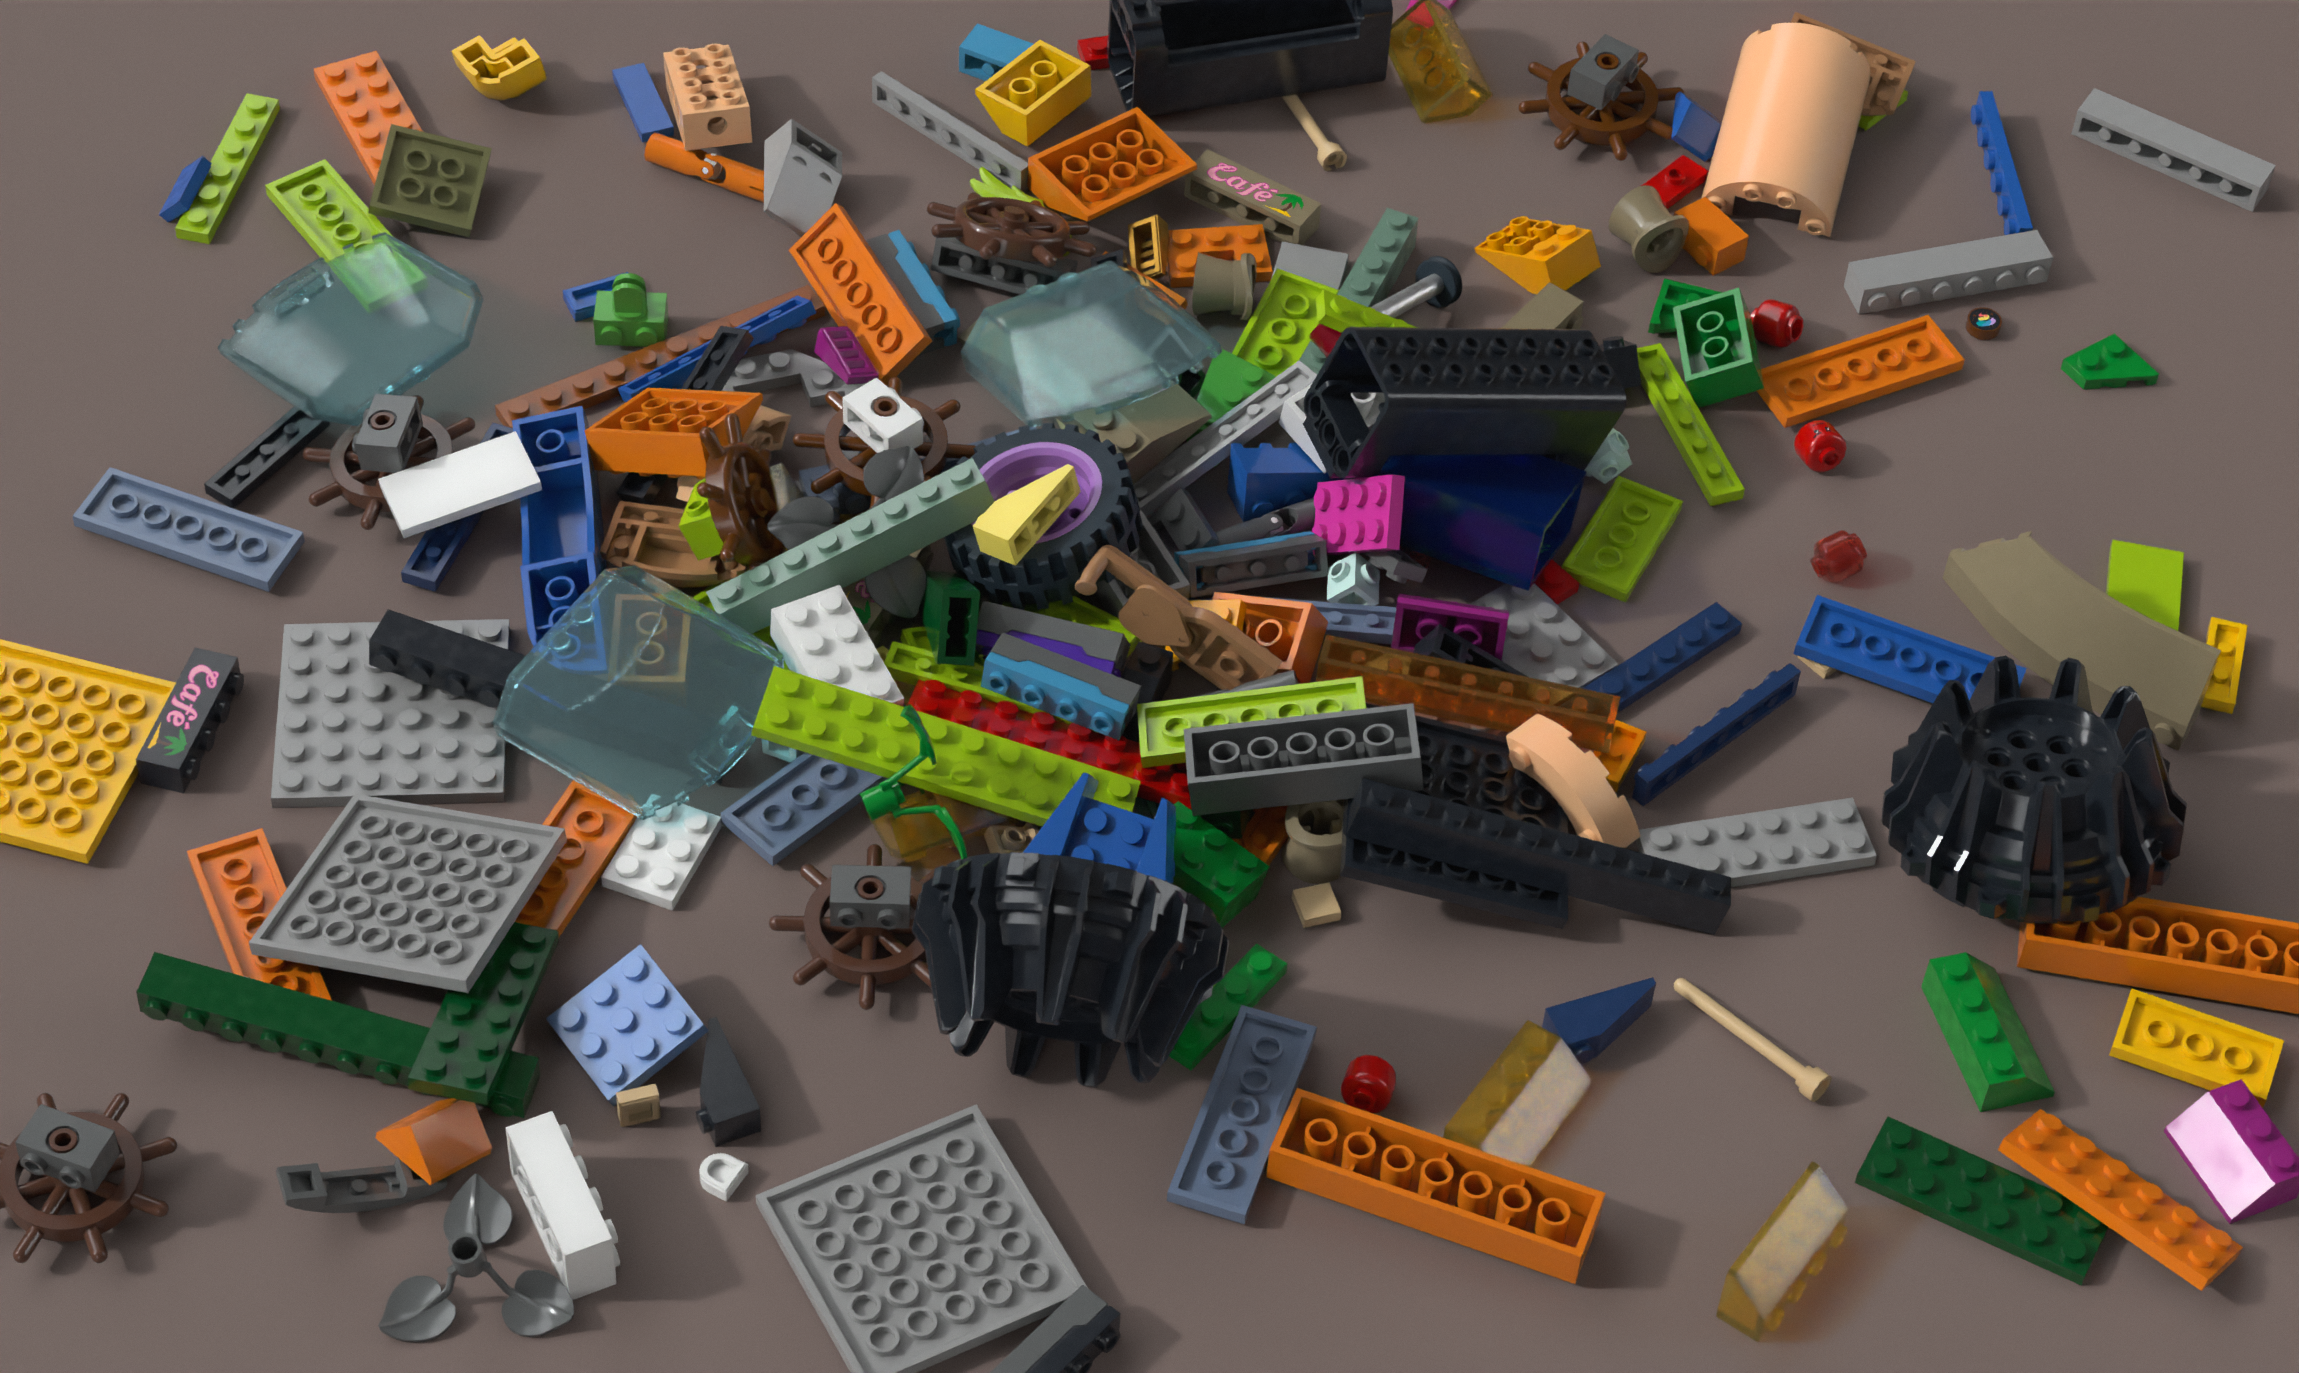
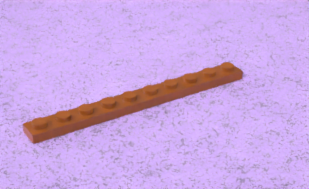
M809 285L803 286L495 405L496 416L503 426L513 428L512 420L583 406V409H587L620 396L619 387L712 340L720 326L735 328L797 295L811 300L816 314L806 318V323L825 316V305ZM787 328V329H785V330H783V331H781V332H779V333L785 332V331L790 330V329Z

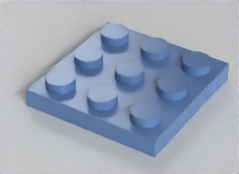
M641 944L546 1018L613 1107L617 1104L616 1092L638 1088L709 1031Z

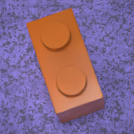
M1703 197L1674 212V216L1683 215L1689 221L1688 234L1683 249L1713 276L1744 261L1749 235L1707 197Z

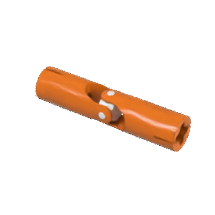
M653 133L650 136L644 153L646 161L684 175H697L708 183L764 203V170L714 153H707L701 149L685 151L682 141L659 133ZM725 168L726 179H718L717 177Z

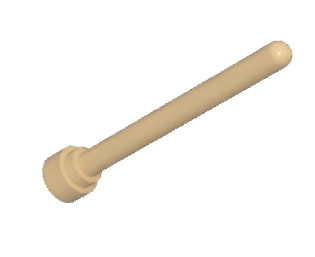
M1298 96L1282 97L1318 148L1317 160L1325 171L1332 170L1329 165L1335 164L1336 169L1343 167L1347 161V155L1339 144L1328 141Z
M1678 978L1674 982L1676 992L1796 1080L1795 1084L1799 1087V1092L1810 1101H1817L1826 1092L1832 1077L1821 1068H1812L1810 1065L1804 1067L1686 979Z

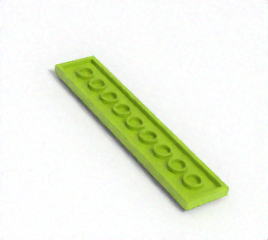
M773 667L752 729V736L886 778H890L920 753V740L914 726L904 717L900 716L904 706L783 668ZM917 711L931 738L937 764L932 765L929 757H927L900 778L898 782L1043 827L1085 772L1099 781L1093 797L1094 800L1130 812L1133 811L1141 782L1139 780Z

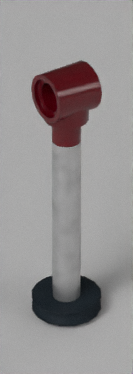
M1441 256L1430 257L1419 264L1415 273L1416 283L1375 304L1371 308L1395 318L1424 301L1438 308L1447 307L1457 301L1462 293L1460 272L1447 258ZM1319 324L1311 332L1309 338L1328 358L1342 333Z

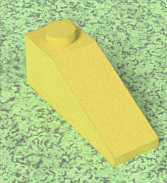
M1067 464L994 501L986 512L978 517L973 525L980 551L1016 566L1081 492L1074 466Z

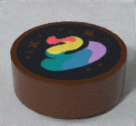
M1975 308L1968 314L1966 330L1977 339H1993L1999 334L2002 324L2001 316L1990 308Z

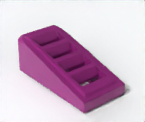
M847 326L819 329L814 352L847 385L868 383L879 377L857 338Z

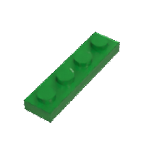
M1256 943L1224 978L1213 987L1212 996L1197 1006L1169 1057L1192 1071L1232 1029L1241 1005L1253 1008L1287 973L1288 963Z

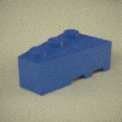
M1231 443L1227 493L1243 522L1261 518L1273 511L1314 497L1319 482L1344 480V478H1330L1327 472L1324 474L1297 443H1289L1288 448H1273L1271 443H1260L1259 448H1243L1241 443Z

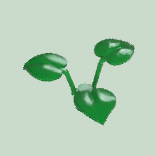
M909 704L904 707L900 716L904 717L914 726L920 740L919 755L887 780L861 792L860 796L872 821L890 813L893 814L895 819L903 815L934 813L946 826L960 853L961 859H966L967 850L964 838L945 806L900 807V804L906 802L901 787L906 784L898 782V780L927 757H929L932 765L937 764L931 738L919 714ZM919 788L921 796L925 795V790Z

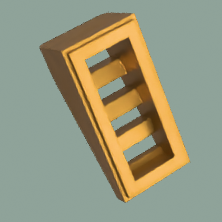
M1158 214L1128 224L1131 266L1152 279L1165 276L1169 239L1168 224ZM1153 247L1152 250L1145 252V249ZM1154 256V259L1144 262V259ZM1155 266L1154 269L1143 272L1144 269Z

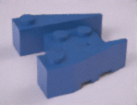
M1084 772L1023 851V853L1061 855L1093 860L1094 862L1104 864L1108 863L1135 870L1173 884V876H1175L1174 836H1176V806L1167 799L1161 798L1154 819L1094 800L1093 797L1099 781Z

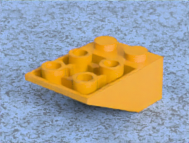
M1527 216L1512 219L1508 226L1499 232L1488 235L1484 242L1474 248L1475 253L1533 294L1539 293L1549 282L1566 291L1601 267L1592 230L1577 228L1575 225L1556 224L1549 220L1529 219Z

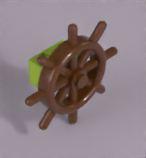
M730 413L724 419L728 445L722 446L710 427H703L699 432V436L710 454L707 461L705 479L694 485L678 526L698 561L720 554L722 561L731 562L735 559L741 565L751 570L782 554L784 545L766 527L771 518L784 507V503L775 476L769 467L772 458L771 452L768 449H761L758 452L751 445L744 443L739 418L736 414Z

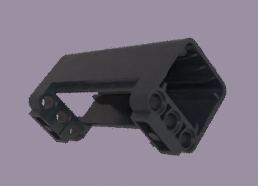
M1109 0L1108 63L1126 112L1138 107L1148 117L1385 81L1393 5L1392 0Z
M1348 327L1342 332L1305 395L1303 406L1306 419L1303 426L1330 478L1373 477L1380 472L1389 456L1528 454L1530 464L1535 466L1539 475H1581L1624 412L1627 400L1625 391L1595 337L1587 329ZM1351 393H1384L1385 402H1381L1378 406L1380 414L1371 431L1368 429Z

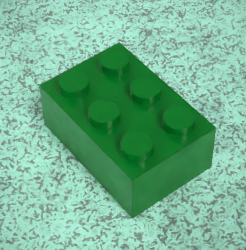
M1739 287L1673 307L1685 382L1698 408L1764 389L1751 315Z
M1178 801L1174 804L1176 806V836H1174L1175 876H1173V885L1202 900L1206 906L1213 910L1217 922L1223 928L1256 899L1270 866L1199 815L1192 816V810Z

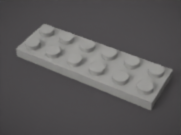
M1853 797L1640 829L1641 837L1635 840L1640 853L1731 877V887L1873 866L1877 857Z

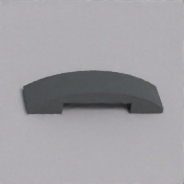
M398 1157L394 1165L320 1172L318 1163L281 1166L276 1169L285 1205L296 1209L321 1213H352L393 1207L432 1195L445 1189L447 1186L446 1178L429 1185Z

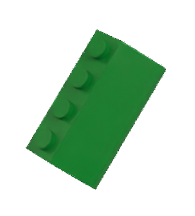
M1967 952L1929 959L1921 988L1979 1111L1983 1112L2054 1097L2055 1091L1995 968Z

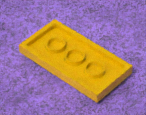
M2131 988L2109 1056L2210 1091L2242 1079L2263 1108L2284 1040Z

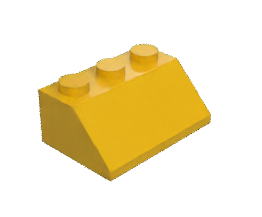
M1039 40L977 87L975 94L1002 134L1028 147L1091 97V66Z

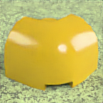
M479 35L451 51L455 63L473 87L488 99L506 100L518 97L545 82L547 78L540 56L525 38L518 41L514 37L491 49Z

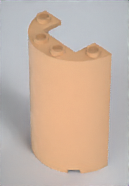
M1778 23L1773 24L1771 30L1765 32L1757 30L1745 40L1741 49L1702 198L1707 197L1724 214L1732 215L1735 196L1752 202L1760 201L1778 205L1784 209L1801 210L1797 230L1806 231L1812 235L1830 237L1870 80V66L1865 55L1862 52L1856 53L1850 47L1851 41L1842 35L1811 24Z

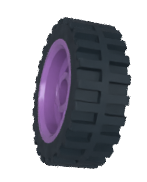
M1043 423L1041 429L1030 430L1029 425L1018 427V433L1007 436L1004 431L995 435V442L987 446L982 442L973 448L975 454L971 458H973L984 477L994 501L1067 464L1074 466L1081 491L1016 566L980 551L973 529L976 521L944 537L953 569L980 591V598L988 594L991 603L1002 605L1004 601L1011 602L1013 608L1021 610L1025 609L1026 604H1036L1038 610L1048 609L1050 602L1062 600L1063 605L1074 602L1073 596L1080 594L1075 589V584L1080 580L1082 572L1099 548L1104 545H1112L1128 557H1130L1129 549H1137L1140 541L1137 531L1142 530V519L1126 459L1122 453L1117 454L1115 445L1109 439L1101 443L1097 432L1088 429L1085 434L1079 433L1077 425L1066 424L1065 429H1056L1054 423ZM963 456L956 463V466L969 459ZM1104 570L1096 584L1102 580L1109 583L1115 576Z

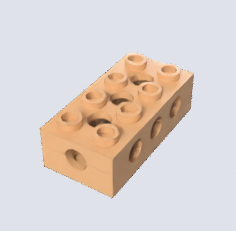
M709 44L705 48H676L672 52H663L666 89L685 151L752 143L750 106L729 45ZM704 65L706 68L698 69L696 66Z

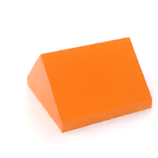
M454 1098L436 1101L376 1132L375 1137L429 1185L491 1154L492 1150L475 1103Z

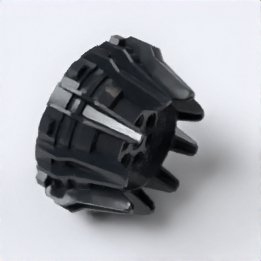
M2005 655L1995 657V659L1988 663L1970 700L1965 687L1959 681L1949 680L1938 694L1918 730L1908 736V745L1895 750L1891 772L1893 786L1884 792L1881 821L1889 829V845L1901 853L1900 867L1908 876H1917L1923 883L1931 886L1933 891L1947 900L1962 907L1966 906L1976 910L1980 916L1991 919H2012L2018 922L2053 924L2062 921H2082L2085 923L2098 920L2099 915L2102 913H2110L2124 907L2137 899L2138 896L2150 892L2151 885L2163 886L2170 875L2171 864L2169 861L2180 856L2187 803L2173 790L2169 778L2170 762L2162 757L2155 733L2150 729L2142 701L2131 686H2120L2113 693L2101 716L2098 717L2092 711L2085 666L2079 660L2068 657L2061 661L2049 699L2036 697L2021 698L2015 662Z
M1018 852L969 856L966 859L953 861L947 864V866L942 865L935 868L933 878L923 884L922 891L919 893L912 928L913 934L925 949L939 1031L944 1035L949 1034L950 1042L956 1054L964 1057H970L975 1054L994 1022L1005 1026L1006 1064L1012 1075L1019 1077L1031 1075L1045 1038L1074 1042L1078 1083L1085 1087L1095 1088L1105 1081L1121 1043L1125 1046L1130 1075L1133 1079L1143 1084L1152 1081L1161 1066L1168 1059L1197 1006L1212 996L1213 986L1224 978L1230 942L1224 935V930L1217 922L1211 908L1193 894L1187 893L1169 882L1128 868L1094 862L1088 859Z

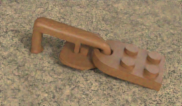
M1104 545L1098 549L1082 572L1080 580L1075 584V589L1079 593L1092 595L1097 591V580L1103 571L1107 570L1134 590V593L1119 611V620L1123 627L1147 644L1170 646L1174 654L1182 662L1221 690H1232L1244 683L1272 676L1282 663V660L1272 654L1267 648L1258 644L1238 627L1232 625L1218 614L1204 608L1192 607L1184 596L1112 545Z

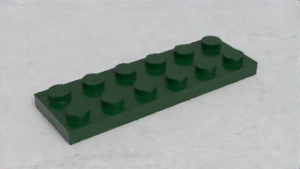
M514 922L469 993L448 989L408 1076V1089L488 1105L559 943V931Z
M1887 1116L1855 1180V1183L2078 1285H2082L2109 1228L2062 1194Z

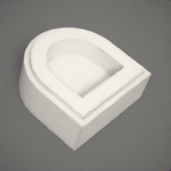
M724 1153L710 1155L700 1165V1183L708 1193L727 1202L748 1174V1164Z

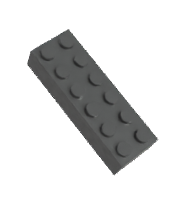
M1414 703L1184 729L1187 780L1192 816L1354 798L1363 778L1409 791L1424 790Z

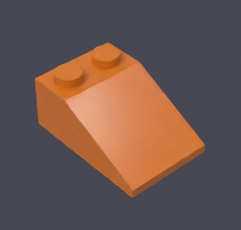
M1214 592L1212 600L1241 599L1247 605L1242 632L1282 660V663L1273 675L1294 670L1299 684L1310 683L1328 626L1327 619L1312 603Z

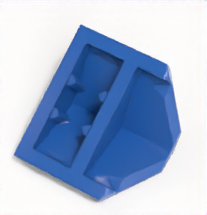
M1679 91L1675 96L1671 139L1705 162L1713 157L1722 123L1707 109Z

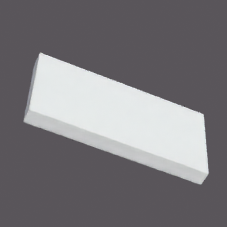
M516 431L378 479L380 488L403 538L542 490L541 481Z

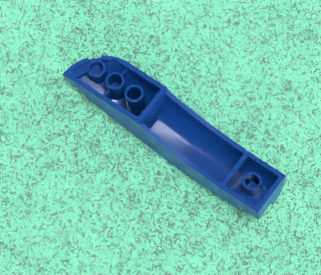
M583 406L512 420L513 432L516 431L542 486L541 491L520 498L522 522V566H520L528 635L539 656L555 669L580 677L607 676L610 671L607 561L602 558L600 553L604 541V529L597 470H594L584 431L589 428V422Z

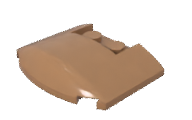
M1795 12L1790 23H1805L1829 29L1851 41L1850 47L1856 53L1862 52L1865 55L1871 74L1861 116L1893 115L1916 61Z
M619 501L600 549L603 559L608 560L615 567L629 575L644 581L672 587L692 588L721 584L745 573L748 568L741 565L735 559L731 562H724L721 560L720 554L698 561L678 526L685 509Z

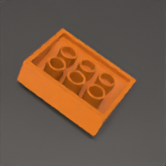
M1136 107L1029 157L1027 188L1038 199L1043 200V204L1046 207L1088 222L1196 170L1197 163L1146 114Z
M646 388L584 430L594 470L610 471L614 475L635 472L639 473L640 476L667 474L669 478H678L684 475L696 476L697 479L703 480L705 479L706 466L710 454L699 436L700 430L703 427L712 428L721 445H728L724 419L726 415L734 413L739 418L743 439L763 401L762 393Z

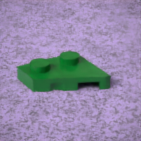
M1664 278L1651 317L1648 333L1676 332L1673 307L1722 292Z
M2115 333L2064 358L2061 365V370L2083 390L2100 389L2104 386L2112 388L2126 387L2127 381L2144 380L2146 386L2156 384L2159 376L2156 370Z

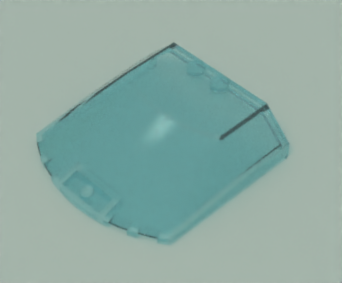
M383 232L372 236L374 243L355 249L353 243L342 247L345 254L328 262L321 257L277 284L252 305L255 312L246 321L238 319L233 324L234 335L230 340L222 339L218 350L221 355L252 378L313 419L358 426L363 422L364 411L366 408H370L375 394L402 396L404 392L417 383L428 379L431 373L469 347L484 299L473 280Z
M1111 260L1078 273L1063 274L1055 282L1047 285H1034L1028 288L1026 293L984 308L961 350L966 371L1030 427L1042 426V418L1061 416L1064 423L1075 420L1073 415L1075 412L1094 408L1096 415L1141 401L1179 383L1177 375L1190 369V372L1196 373L1203 368L1202 360L1208 355L1211 358H1216L1222 353L1221 344L1162 289L1149 279Z
M636 565L604 569L508 675L493 720V726L496 734L502 739L641 820L657 816L656 810L676 802L680 806L687 802L689 794L704 784L708 787L713 785L745 755L757 739L751 733L773 667L776 666L784 669V656L781 652L727 618Z

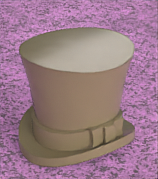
M1646 185L1634 188L1625 194L1614 207L1609 219V231L1611 234L1631 245L1634 260L1642 269L1651 273L1662 272L1674 263L1683 248L1689 229L1688 219L1683 215H1671L1658 191L1652 186Z
M1198 252L1192 295L1194 316L1231 310V315H1239L1240 320L1249 319L1252 312L1253 293L1257 276L1256 259L1251 253H1243L1240 260L1229 261Z
M1344 799L1288 805L1285 814V828L1288 837L1282 846L1281 856L1286 868L1298 879L1307 883L1323 884L1341 877Z

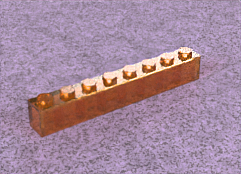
M1327 634L1319 657L1316 682L1362 676L1365 702L1383 706L1414 703V711L1416 713L1510 733L1534 715L1540 714L1571 732L1572 737L1569 740L1577 747L1609 753L1621 698L1620 696Z

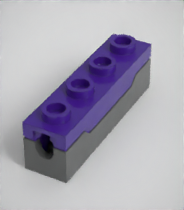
M983 601L978 616L975 650L978 652L979 657L985 660L1003 632L1121 678L1131 645L1123 633Z

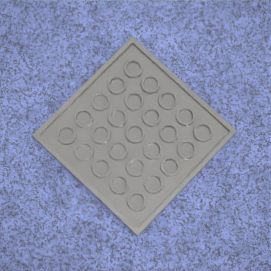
M509 619L425 621L508 650L510 648ZM380 622L284 624L271 788L272 808L346 806L354 794L414 804L504 802L507 711L488 707L483 703L463 696H456L448 691L427 684H420L412 679L392 672H385L369 665V640Z
M354 794L249 941L251 954L469 993L566 843L565 828Z
M977 1104L756 1195L758 1209L850 1373H917L1051 1315L1081 1285L1087 1287Z

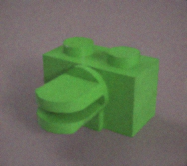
M623 273L616 276L612 285V291L597 290L593 319L595 345L647 347L666 340L668 326L667 293L646 292L644 279L637 274Z

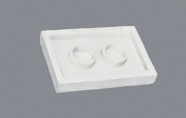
M651 794L601 877L602 887L673 911L722 827L721 817Z

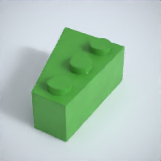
M1217 346L1196 400L1211 414L1212 418L1187 438V442L1276 376Z

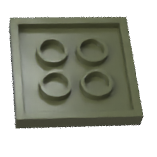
M391 124L368 213L470 238L492 148Z

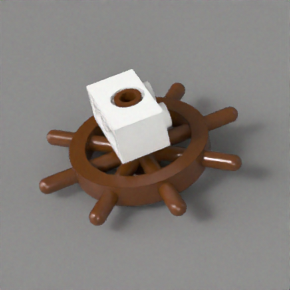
M898 377L891 378L888 387L878 378H875L844 397H841L835 391L827 392L825 400L837 413L830 420L825 435L797 433L793 437V444L796 447L825 449V459L830 471L811 483L812 492L821 494L840 482L856 493L871 497V508L880 497L871 495L865 488L863 468H865L867 462L875 454L883 450L905 446L913 448L918 456H926L921 461L924 474L923 482L941 474L947 458L961 459L963 456L968 459L975 454L973 448L976 446L949 444L947 430L943 423L944 420L959 412L961 408L959 401L955 399L949 400L933 410L920 401L901 396L903 383ZM852 430L859 437H851L846 435ZM924 432L930 438L931 442H923ZM842 450L862 453L848 460Z

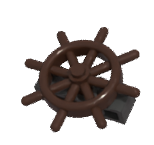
M972 192L968 195L967 201L961 203L957 208L937 202H931L927 206V212L930 215L953 221V224H936L931 229L932 235L936 237L931 265L932 271L1061 305L1067 299L1068 291L1074 286L1078 261L1061 256L1066 252H1071L1086 257H1093L1097 251L1095 245L1070 238V235L1087 234L1090 230L1087 222L1066 221L1059 214L1043 207L1037 200L1026 202L1010 198L982 197L978 193Z

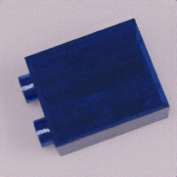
M1538 454L1389 456L1380 472L1374 476L1392 474L1405 476L1400 546L1529 591L1571 533L1587 471Z

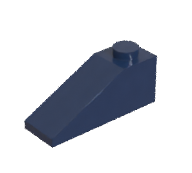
M1651 977L1545 1008L1541 1032L1560 1068L1572 1064L1582 1065L1596 1058L1652 1005L1656 987L1654 978Z

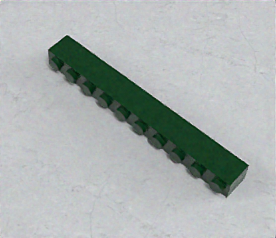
M154 952L136 991L140 1012L154 1020H172L182 1023L185 1027L194 1031L208 1030L221 1034L230 1041L241 1042L244 1040L255 1043L270 1052L278 1053L283 1051L298 1055L299 1058L309 1063H327L336 1066L343 1072L349 1074L359 1072L374 1076L380 1082L390 1085L399 1083L408 1086V1076L430 1030L429 1027ZM511 1050L488 1105L475 1103V1105L489 1108L500 1116L510 1117L514 1115L524 1118L540 1078L539 1058ZM418 1091L419 1093H422V1094H425V1095H434V1094H429V1093H425V1092H420V1091Z

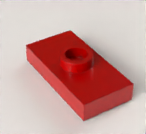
M1682 155L1641 186L1646 185L1655 188L1665 207L1669 209L1705 182L1709 171L1685 155Z

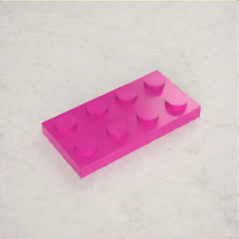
M1392 474L1319 482L1317 484V490L1314 495V507L1316 508L1315 522L1311 532L1326 540L1327 556L1353 554L1355 552L1367 553L1399 550L1405 476Z

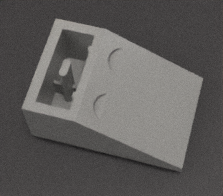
M790 119L768 137L764 143V212L773 220L779 221L793 230L796 235L802 237L832 206L842 178V152L795 120Z

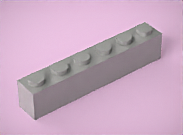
M2096 88L2091 91L2078 109L2071 133L2253 212L2268 190L2276 166Z
M2038 230L1852 261L1848 264L1844 288L1858 314L1878 312L2047 282L2053 256Z

